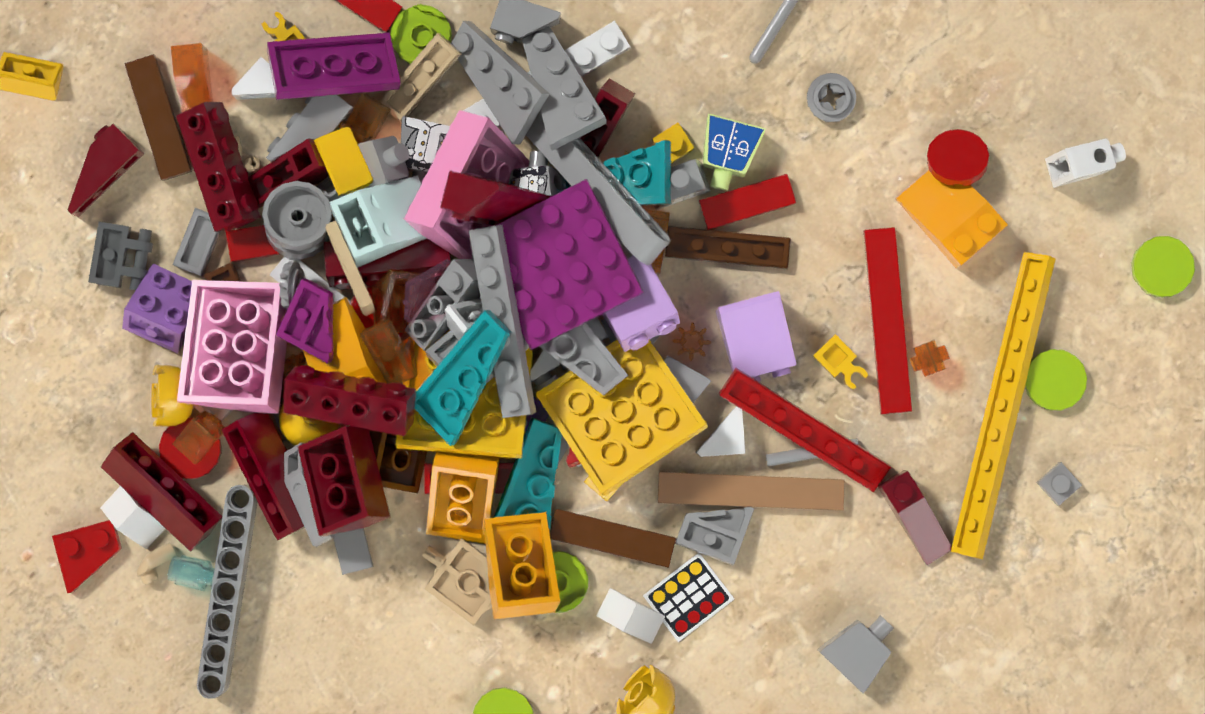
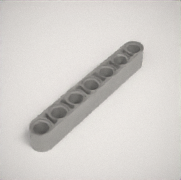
M539 111L526 136L571 186L585 179L589 181L616 237L636 259L646 265H651L670 243L669 236L580 137L551 151L542 114Z
M249 485L231 487L225 498L197 679V689L207 699H214L224 694L230 684L258 503ZM239 490H244L249 495V502L245 507H240L235 502V495ZM236 520L240 521L244 526V534L240 538L234 537L230 532V526ZM230 551L235 552L240 558V563L235 569L228 567L225 562V557ZM225 582L231 583L235 589L232 599H226L221 594L220 589ZM219 613L226 614L230 619V626L227 630L220 629L216 624V617ZM214 644L221 645L225 650V657L222 661L215 660L211 655V649ZM209 675L216 676L220 680L221 686L218 691H211L207 687L206 680Z

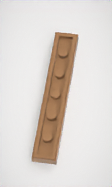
M659 472L658 503L844 511L845 480Z

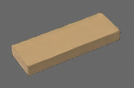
M437 33L400 76V89L388 90L378 103L402 123V117L410 116L462 53L444 36Z
M333 221L326 224L325 228L363 315L367 316L374 313L373 302L337 222Z

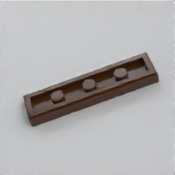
M152 54L124 63L160 179L165 181L192 172L156 56Z
M668 226L667 235L670 238V243L666 246V258L788 269L791 238Z
M557 508L550 530V539L667 568L670 566L676 537Z

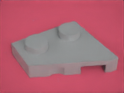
M744 507L742 509L686 513L675 544L734 565L754 508Z

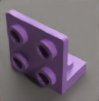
M151 265L124 308L122 328L178 354L184 345L192 281L158 265Z

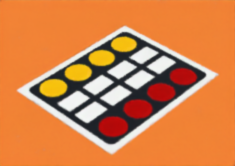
M700 553L696 554L643 595L653 610L665 615L663 623L678 642L734 600L733 596Z

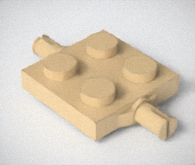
M462 538L455 548L445 556L429 545L426 549L429 553L424 551L422 557H425L437 567L435 568L434 576L424 589L474 626L482 614L492 607L487 556Z

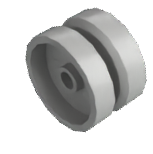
M294 181L284 183L270 193L264 203L262 215L267 240L274 250L287 258L299 260L313 257L324 250V242L330 241L325 227L326 224L333 221L329 200L322 190L310 183Z

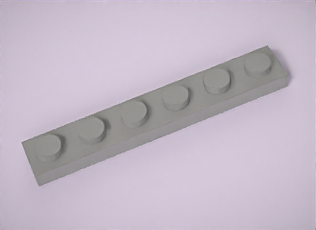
M498 225L470 230L469 236L483 312L491 310L511 331L494 366L502 417L533 414L536 412L503 227Z

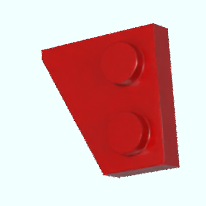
M110 520L52 536L67 594L75 592L91 575H94L104 563L122 549L118 531Z

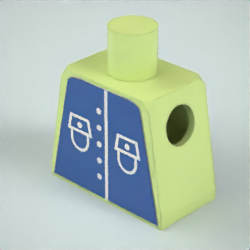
M708 114L702 167L714 170L710 187L728 191L732 175L738 177L745 176L766 128Z

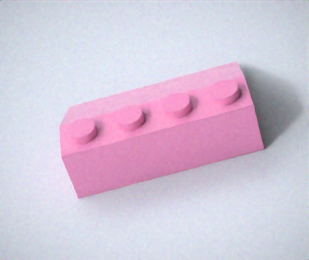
M459 110L450 125L440 149L436 153L428 173L423 178L422 184L412 204L409 206L404 220L418 233L459 259H472L469 231L492 226L452 218V211L440 208L449 170L508 184L511 171L518 168H527L529 166V159L511 143L506 135L489 118Z
M192 280L177 397L179 403L244 412L279 413L287 341L276 335L287 312L285 307L282 306L279 296L280 283Z

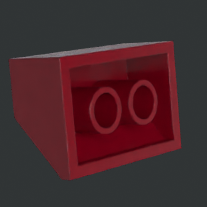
M449 170L440 208L452 211L451 217L455 219L496 226L552 196L504 182Z
M344 426L297 446L320 537L365 528L391 518L369 429Z

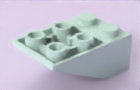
M418 176L361 189L330 202L332 214L340 228L356 267L426 239V237L418 233L404 220L408 208L421 186Z

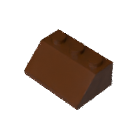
M369 430L383 487L418 494L427 451L397 448L396 434Z

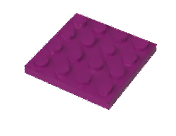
M587 179L498 224L503 227L521 332L530 350L644 293Z

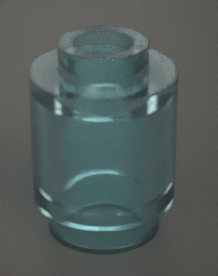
M181 555V557L173 556L168 570V580L174 581V584L178 586L205 591L207 586L212 587L215 568H212V561L186 555Z

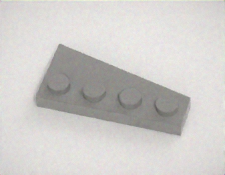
M463 21L451 43L462 53L458 60L513 145L521 144L549 93L472 21Z
M550 26L523 38L522 42L531 76L549 93L540 111L551 151L606 124L603 112Z
M587 323L539 346L603 396L628 377L627 373Z

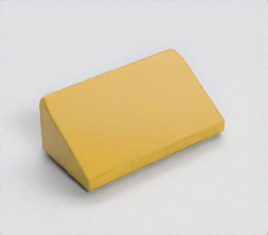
M3 52L0 59V90L55 101L64 65Z
M350 127L336 130L314 140L338 196L365 189L373 182V177Z

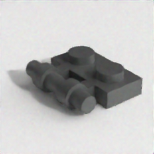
M98 222L88 282L121 288L123 276L132 277L130 290L136 291L148 272L146 264L148 252L152 253L153 243H150L152 231L140 229L138 240L130 239L131 227ZM128 249L136 250L133 268L125 266Z

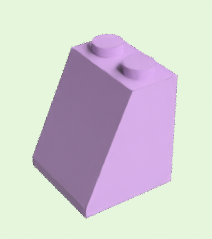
M634 256L628 258V261L644 293L602 314L624 352L630 349H640L648 343L649 339L659 334L661 336L667 335L676 328V325L680 324L678 312L652 266L640 262Z
M779 291L717 308L715 312L732 372L735 368H738L759 382L761 381L760 375L772 372L773 378L791 373L790 367L797 364Z

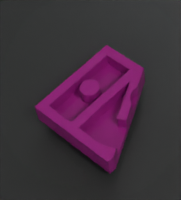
M301 279L276 335L326 363L332 362L333 293L308 279Z

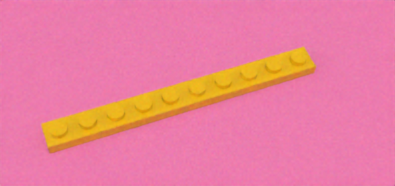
M1028 252L1023 253L951 552L983 560L1056 258L1052 256Z

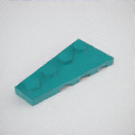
M663 140L648 148H640L619 158L614 157L604 161L603 164L640 205L671 204V141ZM565 180L567 189L571 187V185Z
M485 310L416 391L415 410L450 446L456 445L511 334V331L491 310Z
M531 418L524 436L522 459L516 458L494 517L546 512L550 529L551 506L555 494L556 469H558L562 434L557 426Z

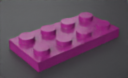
M390 32L267 42V54L276 100L400 89L401 81Z

